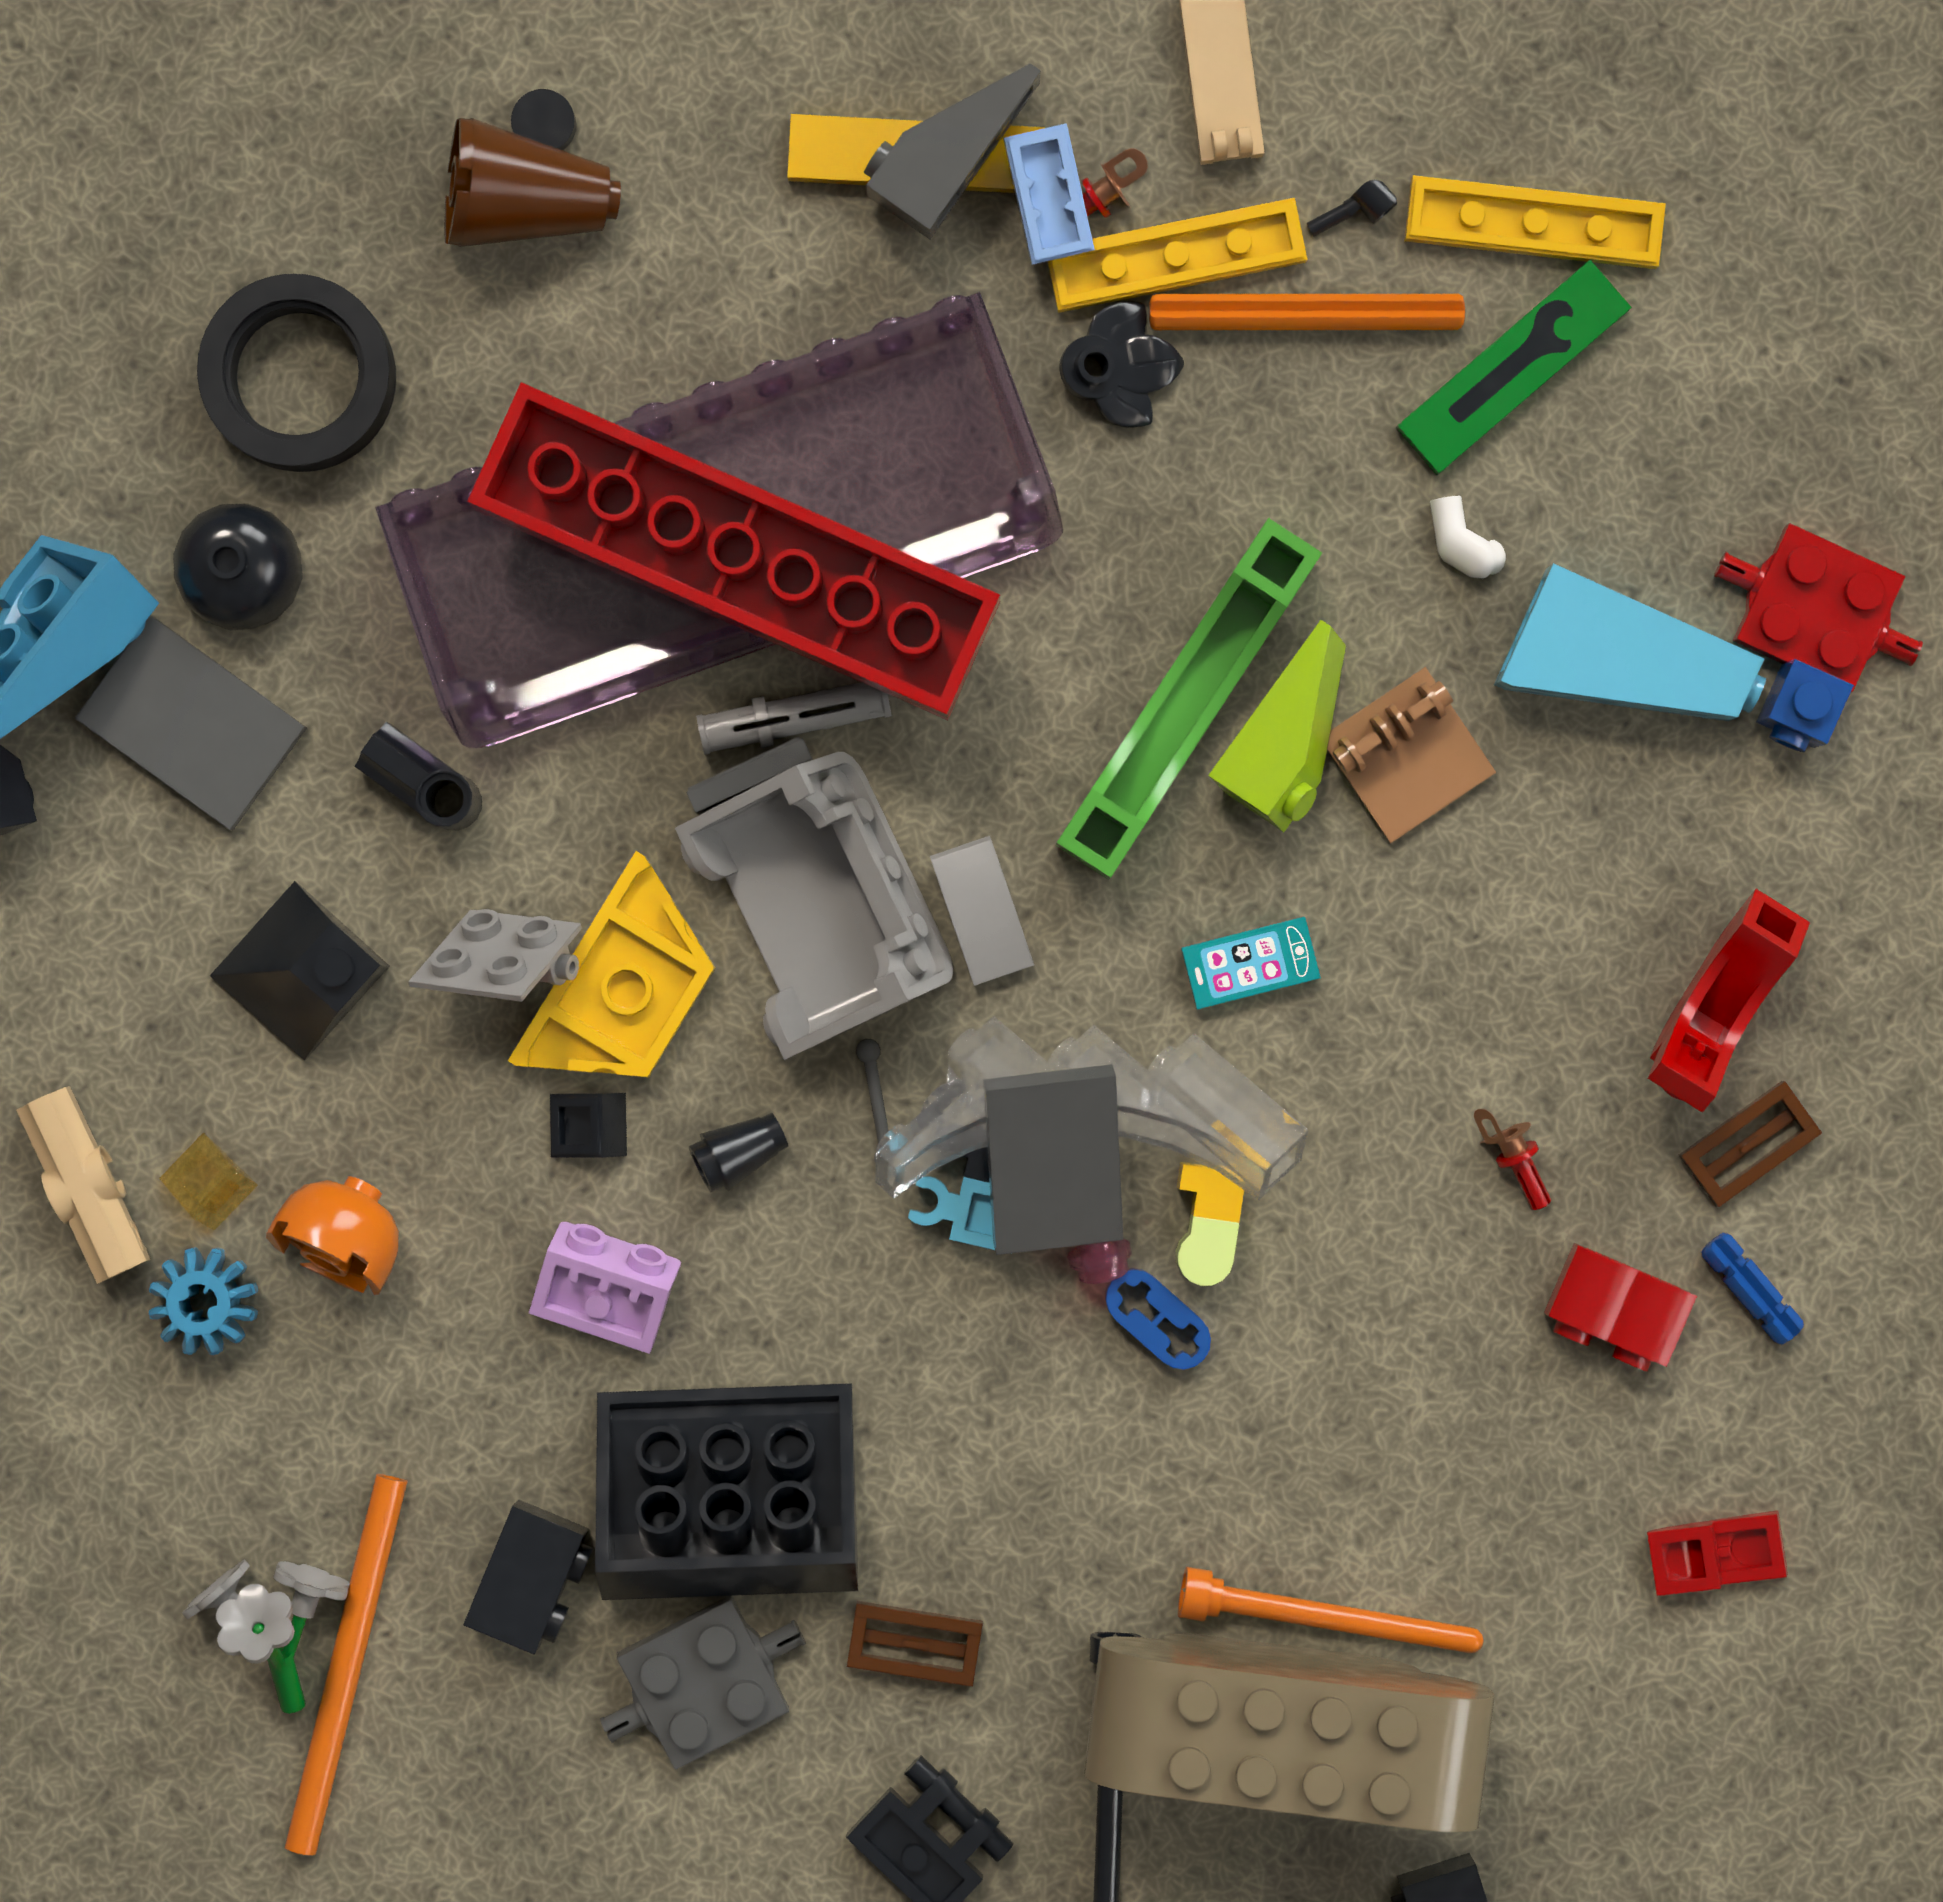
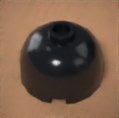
M248 503L220 504L198 514L181 532L173 553L174 580L185 604L202 620L227 630L254 629L277 620L294 602L303 579L301 552L292 531L273 513Z

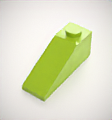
M1320 620L1208 775L1226 794L1283 833L1292 821H1299L1311 809L1317 795L1316 788L1322 780L1346 649L1345 643L1338 634L1323 620Z

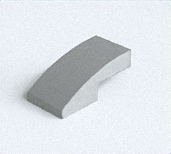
M990 835L931 855L930 859L974 986L1034 966Z

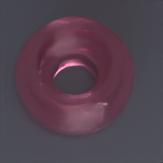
M1123 1238V1240L1078 1245L1068 1253L1067 1257L1070 1268L1078 1272L1081 1282L1098 1284L1109 1282L1125 1275L1129 1270L1127 1259L1132 1255L1130 1242Z

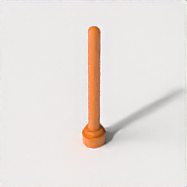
M1186 1567L1183 1575L1178 1604L1179 1618L1204 1622L1206 1616L1218 1617L1221 1611L1465 1653L1479 1651L1484 1642L1481 1632L1472 1627L1224 1586V1579L1213 1578V1572L1210 1570Z

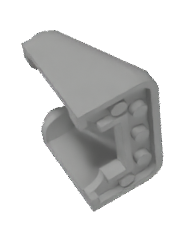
M835 752L795 765L675 827L681 841L682 856L687 866L694 873L701 874L710 881L726 878L779 992L772 995L766 1002L763 1026L768 1038L779 1048L784 1060L926 994L952 979V959L866 775L855 759L846 752Z

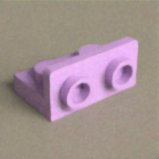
M561 1222L547 1249L529 1314L650 1354L681 1261L667 1256L657 1247L647 1244L634 1245L607 1236L600 1229L588 1224L574 1225L568 1222Z

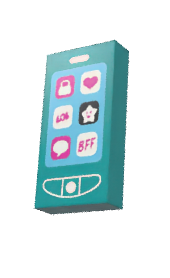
M1305 916L1181 948L1196 1009L1321 978Z

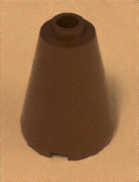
M459 118L456 120L448 165V173H451L449 196H446L444 236L446 244L465 247L603 231L606 218L617 219L620 206L621 183L620 181L610 180V169L608 166L474 118Z

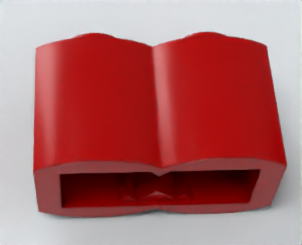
M1573 1243L1544 1313L1557 1320L1553 1332L1585 1346H1589L1592 1336L1616 1345L1612 1357L1647 1372L1652 1361L1667 1367L1697 1296L1589 1248Z

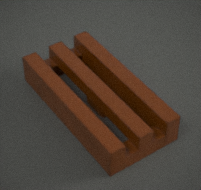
M1781 1081L1679 1154V1157L1691 1170L1694 1178L1706 1191L1715 1207H1720L1821 1135L1822 1132L1785 1081ZM1780 1100L1783 1102L1787 1109L1706 1167L1699 1158ZM1793 1120H1796L1801 1127L1800 1131L1726 1184L1719 1187L1714 1180L1715 1176Z
M857 1601L847 1667L973 1687L983 1621ZM867 1618L968 1634L967 1644L866 1628ZM863 1642L963 1657V1669L862 1653Z

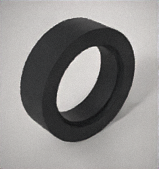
M281 274L260 279L245 286L232 295L217 310L207 326L200 344L197 379L200 395L210 419L221 434L235 447L252 459L272 468L293 472H310L330 468L350 459L373 440L387 419L393 403L396 388V365L385 331L366 306L352 293L336 283L307 274ZM289 314H313L334 322L350 338L358 360L357 387L346 410L328 426L312 433L300 435L277 433L258 424L246 410L240 397L237 382L239 360L249 339L269 321Z

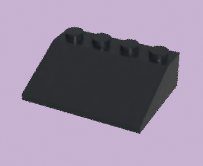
M852 1383L597 1392L595 1574L602 1600L858 1591Z

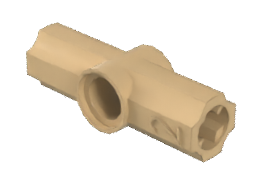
M64 1087L44 1095L17 1109L20 1122L25 1128L31 1145L35 1149L44 1169L41 1179L48 1200L59 1219L63 1223L70 1225L96 1283L104 1282L151 1260L146 1251L147 1248L140 1238L138 1229L122 1199L126 1196L122 1180L115 1182L107 1165L112 1162V1158L103 1146L97 1145L71 1087Z

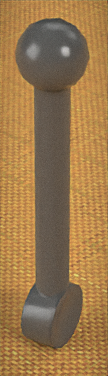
M863 1039L857 1044L856 1055L864 1063L879 1148L875 1152L874 1160L880 1169L891 1170L898 1165L899 1153L895 1147L891 1146L876 1060L881 1054V1048L875 1040Z

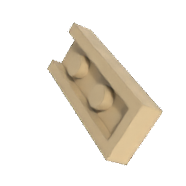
M1179 0L1200 165L1241 158L1263 157L1265 152L1245 1Z

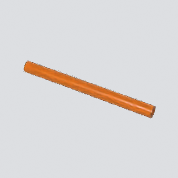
M376 1474L285 1844V1849L294 1853L316 1855L408 1482L404 1479Z

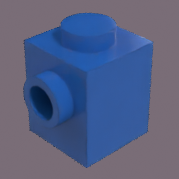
M1793 659L1781 665L1756 723L1772 729L1769 736L1770 739L1799 752H1805L1807 746L1816 748L1826 745L1831 738L1854 685L1797 659Z

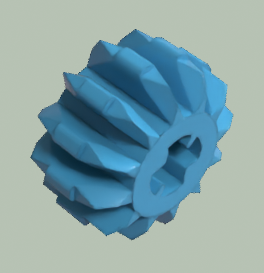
M198 1248L187 1249L184 1252L185 1268L173 1259L167 1260L162 1264L164 1274L173 1284L165 1281H155L150 1284L149 1292L155 1296L166 1298V1304L150 1309L149 1317L152 1320H158L169 1316L172 1323L162 1331L160 1337L165 1342H169L184 1332L182 1351L185 1354L192 1355L196 1353L202 1338L210 1355L219 1354L223 1351L222 1334L234 1343L241 1342L246 1336L243 1328L234 1318L242 1321H253L257 1318L258 1310L252 1306L240 1304V1298L258 1293V1285L256 1283H248L237 1287L234 1280L245 1272L247 1265L242 1260L231 1264L225 1271H222L221 1269L225 1261L224 1249H212L205 1264ZM198 1284L205 1285L204 1294L213 1291L217 1298V1305L208 1309V1318L201 1317L203 1309L193 1311L190 1305V1298L199 1294Z

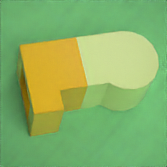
M1180 1162L1177 1188L1193 1191L1194 1194L1188 1232L1180 1239L1176 1248V1263L1181 1273L1192 1283L1200 1286H1212L1223 1281L1231 1271L1247 1175L1244 1171Z

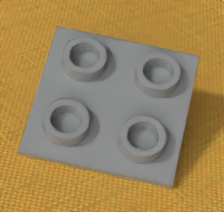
M489 909L469 910L408 981L409 986L522 1002L539 981L548 982L553 985H562L566 980H574L576 978L579 961L577 956L569 953L568 945L581 931V923L552 920L545 916L526 917L502 914Z

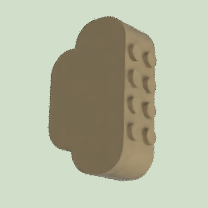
M1200 1634L1165 1635L1163 1639L1106 1637L1100 1640L1084 1776L1087 1780L1098 1785L1141 1795L1425 1831L1469 1832L1479 1828L1495 1694L1490 1688L1472 1681L1420 1672L1418 1668L1412 1665L1377 1656Z

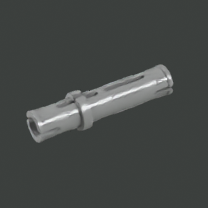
M856 683L765 702L764 696L752 698V705L708 715L700 714L696 715L703 752L704 755L711 754L710 752L759 742L761 743V748L774 746V739L822 729H831L883 716L885 718L891 717L892 715L887 693L864 683ZM854 702V705L850 707L799 716V713ZM785 715L789 716L787 720L738 730L733 729L734 726Z

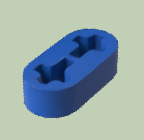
M1135 1268L1122 1270L1112 1277L1106 1287L1105 1294L1108 1311L1119 1324L1155 1356L1170 1367L1183 1370L1195 1367L1205 1359L1211 1344L1208 1327L1195 1312L1150 1273ZM1141 1281L1148 1284L1150 1288L1147 1290L1145 1297L1159 1312L1151 1320L1136 1308L1131 1309L1127 1314L1122 1312L1118 1308L1123 1301L1121 1294L1117 1291L1120 1285L1126 1282L1128 1285L1135 1287ZM1165 1317L1179 1329H1184L1189 1323L1197 1328L1193 1335V1340L1198 1348L1193 1354L1189 1355L1181 1350L1173 1356L1166 1351L1171 1341L1168 1335L1157 1326Z

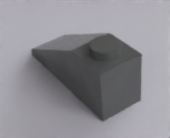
M1028 64L904 131L894 146L884 141L864 170V174L871 178L866 184L868 197L931 240L1039 86L1041 71L1032 64Z

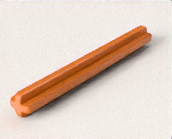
M1155 294L1149 302V323L1154 330H1458L1462 328L1465 321V302L1460 294Z

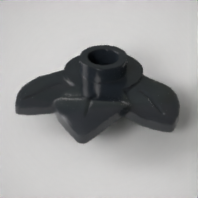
M1137 301L1118 302L1096 313L1090 323L1087 336L1078 338L1068 345L1061 356L1059 364L1061 379L1065 387L1073 395L1084 400H1094L1106 420L1126 428L1143 427L1152 423L1153 411L1148 394L1170 384L1184 367L1182 356L1170 343L1154 335H1145L1146 308L1143 303ZM1086 357H1094L1100 362L1102 367L1100 377H1094L1087 373L1084 367Z

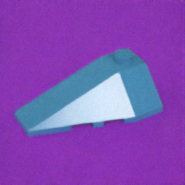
M41 535L3 583L0 589V607L2 608L0 612V739L122 653L125 647L134 641L144 630L146 620L158 606L159 602L112 554Z

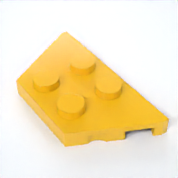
M635 851L572 954L577 956L579 961L576 978L574 980H566L562 985H553L508 1059V1062L513 1065L649 1077L714 972V964L647 857Z

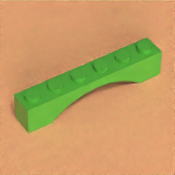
M1270 518L1266 520L1055 846L1109 880L1209 725L1322 555L1321 551Z

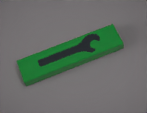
M1589 260L1399 423L1396 429L1436 475H1439L1632 307L1597 266Z

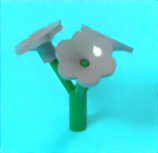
M244 1559L195 1597L182 1614L186 1619H189L202 1610L215 1608L217 1610L216 1620L222 1628L217 1637L220 1649L230 1656L242 1654L247 1662L259 1664L267 1660L282 1712L288 1714L298 1712L305 1707L306 1701L294 1656L306 1619L314 1617L320 1597L345 1600L350 1583L341 1577L330 1575L327 1571L307 1564L297 1565L291 1562L280 1561L277 1563L273 1578L279 1583L295 1589L292 1602L285 1593H268L266 1588L260 1584L245 1586L237 1594L235 1592L237 1584L245 1571L250 1567ZM291 1614H294L292 1621H290Z

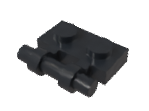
M920 1755L904 1772V1775L921 1790L914 1800L908 1804L890 1787L847 1832L846 1838L913 1902H963L983 1880V1874L967 1859L980 1846L998 1862L1008 1853L1014 1843L997 1828L1000 1821L987 1808L979 1811L955 1788L958 1781L946 1769L942 1768L938 1772ZM937 1806L962 1829L960 1835L951 1844L925 1820Z

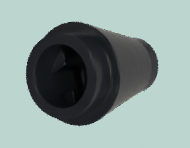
M770 1113L762 1118L757 1117L701 1133V1141L690 1145L689 1151L705 1185L710 1192H713L723 1186L729 1191L776 1156L779 1151L789 1146L779 1122L774 1114Z

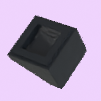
M626 1093L550 1094L551 1158L627 1156Z

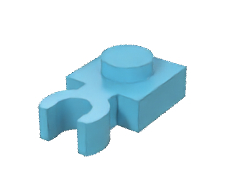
M920 1176L917 1178L916 1186L934 1191L938 1198V1204L930 1212L910 1209L908 1218L911 1221L925 1226L936 1224L942 1219L953 1221L949 1240L995 1250L989 1182L963 1177L960 1194L949 1192L946 1185L935 1177Z

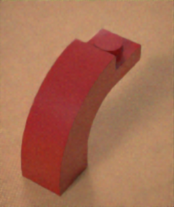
M1755 889L1717 939L1671 1013L1650 1055V1059L1654 1063L1647 1079L1662 1087L1671 1097L1683 1100L1703 1113L1716 1097L1730 1058L1750 1020L1775 984L1798 957L1810 922L1763 892Z

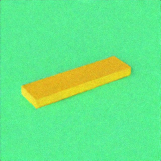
M791 114L788 181L866 185L871 178L864 174V170L880 145L886 141L894 146L904 131L923 121ZM1010 126L966 188V191L1015 193L1003 138L1044 129L1045 127Z
M1413 175L1410 185L1404 241L1585 262L1591 260L1594 263L1657 269L1660 261L1666 203Z
M1295 198L1092 238L1095 250L1047 262L1057 311L1060 313L1306 263L1308 259Z

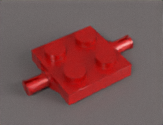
M1791 523L1784 527L1772 555L1759 568L1725 552L1719 562L1722 565L1718 566L1714 573V577H1719L1748 591L1746 595V612L1733 638V642L1781 664L1797 659L1853 684L1851 693L1855 689L1866 662L1877 651L1905 662L1909 666H1912L1918 657V654L1915 653L1921 651L1922 641H1917L1889 628L1891 608L1906 576Z

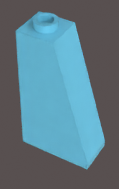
M1553 563L1543 574L1494 685L1508 691L1730 721L1738 718L1741 710L1748 713L1753 710L1762 693L1766 678L1758 675L1764 658Z

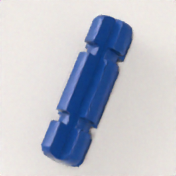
M1727 1233L1719 1234L1706 1244L1701 1251L1702 1257L1715 1272H1722L1725 1275L1722 1281L1754 1319L1758 1320L1761 1318L1764 1323L1761 1327L1774 1342L1782 1345L1793 1339L1804 1327L1803 1320L1790 1305H1783L1781 1303L1784 1297L1752 1259L1743 1258L1744 1250L1731 1235Z

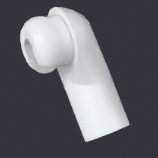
M1450 496L1430 501L1437 551L1444 562L1472 578H1486L1502 570L1506 561L1503 546L1495 540L1487 541L1466 529L1461 496Z

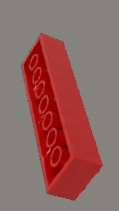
M522 382L517 389L467 501L477 512L947 721L1000 605V594Z

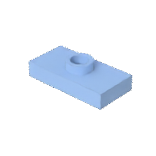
M1067 123L1003 138L1031 265L1095 250Z

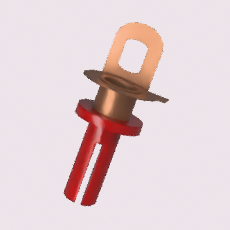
M1129 148L1104 165L1101 164L1106 176L1094 184L1087 177L1082 180V184L1086 189L1082 195L1087 217L1099 210L1107 218L1111 215L1107 206L1120 197L1128 207L1130 206L1120 189L1125 188L1146 173L1148 168L1147 159L1141 151ZM1130 157L1136 163L1137 168L1124 178H1121L1115 172L1114 167Z
M1477 1109L1474 1112V1119L1484 1138L1480 1143L1499 1144L1502 1153L1496 1158L1498 1166L1500 1168H1512L1532 1210L1546 1207L1550 1204L1551 1198L1531 1158L1539 1150L1536 1141L1525 1142L1522 1136L1530 1128V1122L1518 1123L1501 1131L1496 1119L1489 1111ZM1482 1120H1491L1497 1134L1490 1137Z

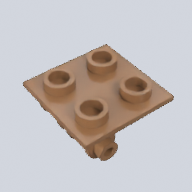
M1426 667L1330 731L1328 752L1389 843H1392L1496 773L1451 706L1453 702L1451 695L1440 681L1435 682Z

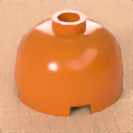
M348 1176L344 1185L328 1180L306 1184L291 1194L276 1214L266 1233V1239L283 1254L289 1244L301 1250L300 1254L309 1263H300V1265L360 1293H364L367 1285H369L373 1294L379 1295L392 1271L398 1254L399 1231L393 1216L378 1203L382 1193L371 1184L359 1178Z

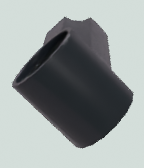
M388 722L372 735L362 749L360 757L354 766L417 811L427 822L440 828L456 831L467 828L477 820L482 810L481 793L471 779L458 773ZM450 783L458 784L464 795L461 809L453 816L441 817L435 807V797L438 791Z

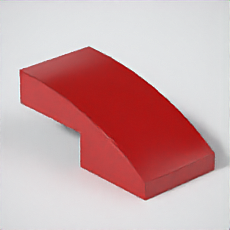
M1778 1510L1664 1527L1647 1532L1657 1596L1721 1589L1723 1584L1785 1578L1788 1575Z

